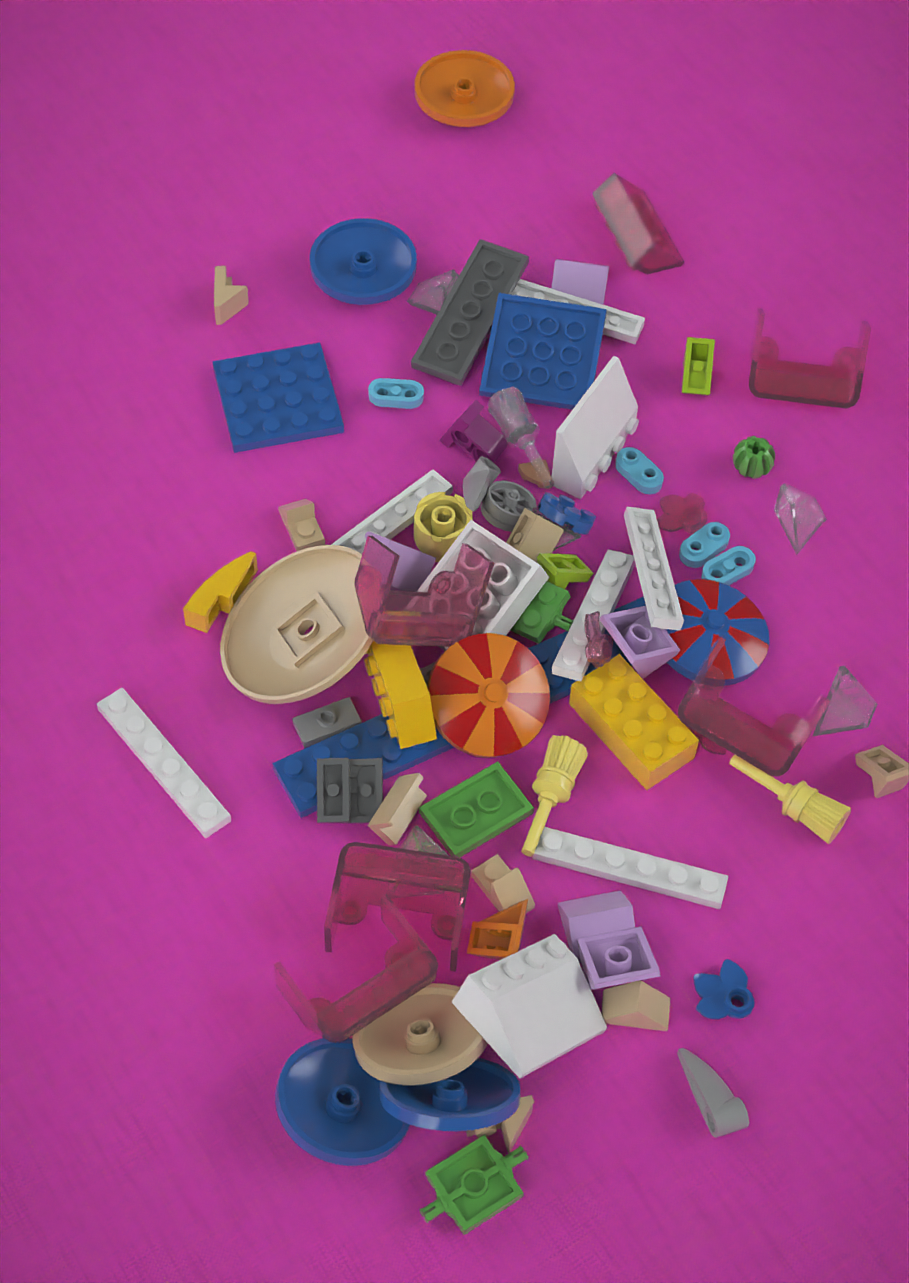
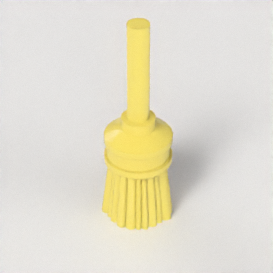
M553 735L550 738L543 767L539 768L537 779L533 782L532 788L539 795L538 801L540 804L521 850L526 856L532 857L534 855L551 808L556 807L557 803L569 801L571 790L575 786V778L588 757L584 745L574 739H570L568 736L564 737L561 735L560 737Z
M737 754L729 762V765L777 794V799L783 802V815L793 818V821L796 823L801 821L828 844L835 839L850 815L851 807L818 793V789L810 787L804 780L794 786L790 783L783 784Z

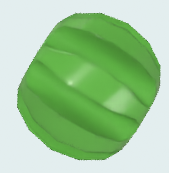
M747 437V439L741 440L734 449V467L744 477L760 478L762 475H767L774 466V448L764 438Z

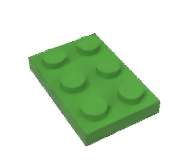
M499 762L492 764L419 807V814L454 861L534 813L532 804Z

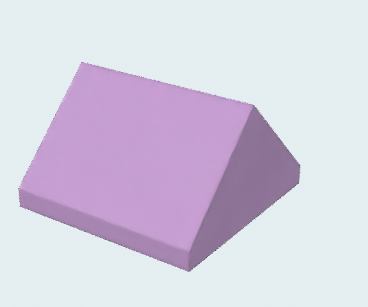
M555 259L551 289L603 305L609 266Z
M368 531L365 534L368 560L378 571L383 587L412 598L430 575L436 558Z
M646 606L609 613L600 617L604 627L642 679L680 652V649L665 629L651 627Z
M621 890L559 902L557 905L569 949L577 957L579 963H581L577 939L635 928L633 906Z
M642 927L577 939L583 973L591 990L660 977V970Z

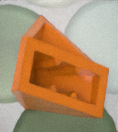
M528 899L481 921H472L467 954L501 960L520 950Z

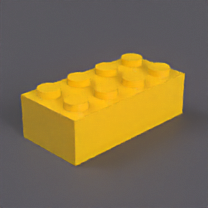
M398 614L383 617L378 632L365 653L368 654V657L364 659L368 676L374 675L371 682L375 696L382 697L379 699L383 717L389 716V720H386L389 735L391 738H397L400 749L436 740L437 736L430 694Z
M620 654L584 676L582 681H576L571 684L570 706L646 790L695 758L699 739Z

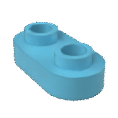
M378 378L369 384L368 397L370 402L376 406L413 409L423 403L424 388L419 382L414 380Z
M627 447L617 453L615 463L617 471L638 491L644 494H655L661 490L664 479L663 472L640 450Z
M711 522L700 528L682 542L679 553L681 562L692 568L705 565L707 561L713 559L727 548L730 539L729 529L718 522Z
M744 546L733 547L707 561L703 567L701 577L702 579L731 585L753 571L756 561L755 554Z

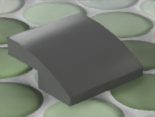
M317 759V823H369L383 802V759Z

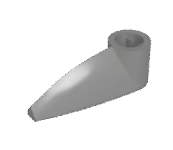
M481 456L463 479L465 504L473 512L481 505L489 486L501 473L499 467L488 458Z
M679 1048L677 1055L713 1137L717 1138L748 1128L749 1116L743 1101L739 1097L735 1098L722 1078L708 1064L687 1049Z

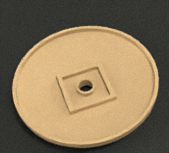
M320 545L294 552L265 569L240 595L230 611L223 629L220 655L224 672L230 682L250 699L268 704H283L311 697L340 680L366 653L382 621L385 592L383 582L376 568L365 556L351 548L338 545ZM313 626V629L305 635V631Z

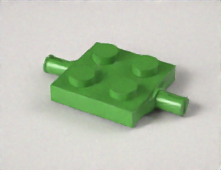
M546 581L510 631L538 644L541 643L547 632L555 626L569 631L574 620L562 615L563 608L571 597L569 591Z
M483 1135L427 1170L425 1177L435 1190L437 1199L420 1209L422 1217L428 1223L445 1212L453 1218L463 1235L472 1231L523 1198L524 1193L513 1177L512 1168L528 1159L526 1151H524L522 1146H519V1148L503 1156L493 1148L486 1136Z

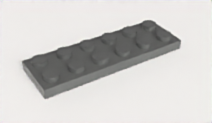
M480 239L411 360V368L462 386L491 333L498 293H513L529 263V256Z

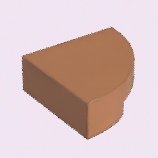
M546 460L518 464V472L524 480L537 484L539 488H552L553 481Z

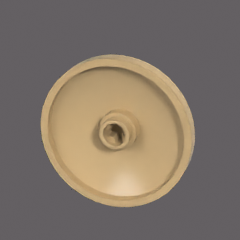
M440 983L412 985L381 997L361 1014L355 1024L352 1035L355 1055L360 1066L374 1078L397 1085H422L449 1078L463 1071L476 1061L488 1043L452 1003L460 987Z

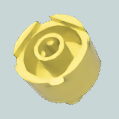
M435 492L422 498L417 505L414 514V541L421 552L435 557V562H439L469 521H473V512L466 507L463 497L456 494L453 497L445 495V492Z

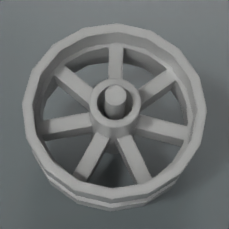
M503 480L496 481L489 486L480 507L483 516L489 523L504 531L512 532L524 508L535 512L537 504L533 495L523 486Z

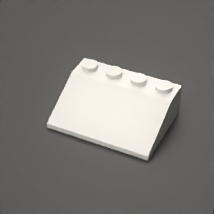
M613 356L556 431L552 486L580 500L587 490H593L600 472H606L615 452L618 453L623 448L625 438L628 434L632 435L639 424V419H637L638 405L618 357Z
M470 520L400 613L399 617L444 651L459 640L475 634L495 633L506 636L549 577L541 565Z
M555 934L468 975L452 1001L455 1007L519 1078L528 1075L600 1035L607 1029L577 957Z

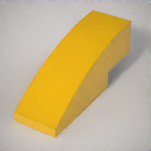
M250 551L234 559L215 572L197 589L183 608L186 626L208 633L220 611L230 613L234 604L258 571L255 552Z

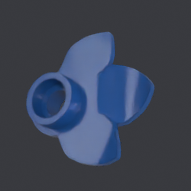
M725 959L719 976L714 974L694 975L695 990L702 998L697 1004L696 1010L704 1017L714 1020L726 1016L742 1019L753 1011L755 1001L752 993L747 989L748 977L744 970L735 962ZM739 1000L742 1002L743 1006L736 1007L731 1003V1001Z

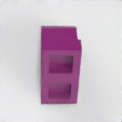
M475 400L439 441L447 448L454 442L476 462L482 456L494 463L506 449L508 443L506 438L479 414L484 406Z

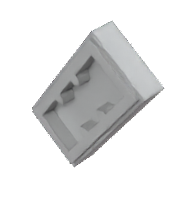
M350 697L292 718L293 725L304 748L362 723Z

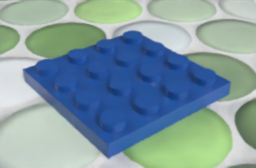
M498 293L479 395L573 410L595 381L607 309Z
M320 342L212 361L234 453L344 433L343 420Z

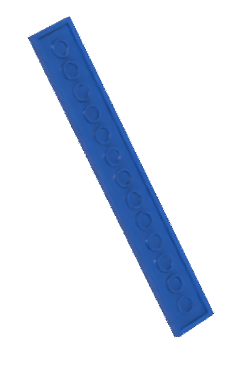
M644 596L616 608L614 612L646 606ZM607 629L604 631L584 676L618 654L632 666ZM568 631L528 648L536 656L545 671L550 690V703L570 695L571 684L577 681L552 674V665ZM381 714L272 763L276 776L300 818H303L317 811V759L382 758L383 780L455 747L447 742L435 727L436 740L400 749L397 738H391L386 723V720H389V716L383 717Z

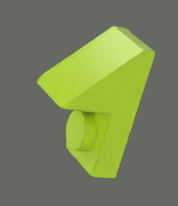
M687 337L682 366L684 370L681 393L710 395L715 339Z
M539 553L537 556V563L541 565L549 577L547 582L563 589L567 587L569 582H588L594 574L577 555Z

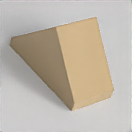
M641 980L604 989L601 1014L606 1024L668 1031L670 997Z

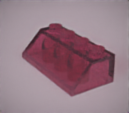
M613 173L592 193L597 202L595 205L596 209L605 217L606 227L615 235V243L625 253L627 257L625 262L632 270H639L649 275L680 267L685 263L644 190L618 174Z

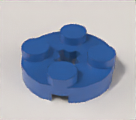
M545 492L537 506L540 508L539 511L553 522L564 526V524L574 525L571 531L587 535L596 519V515L585 509L579 510L574 507L575 501L564 495H560L558 498Z

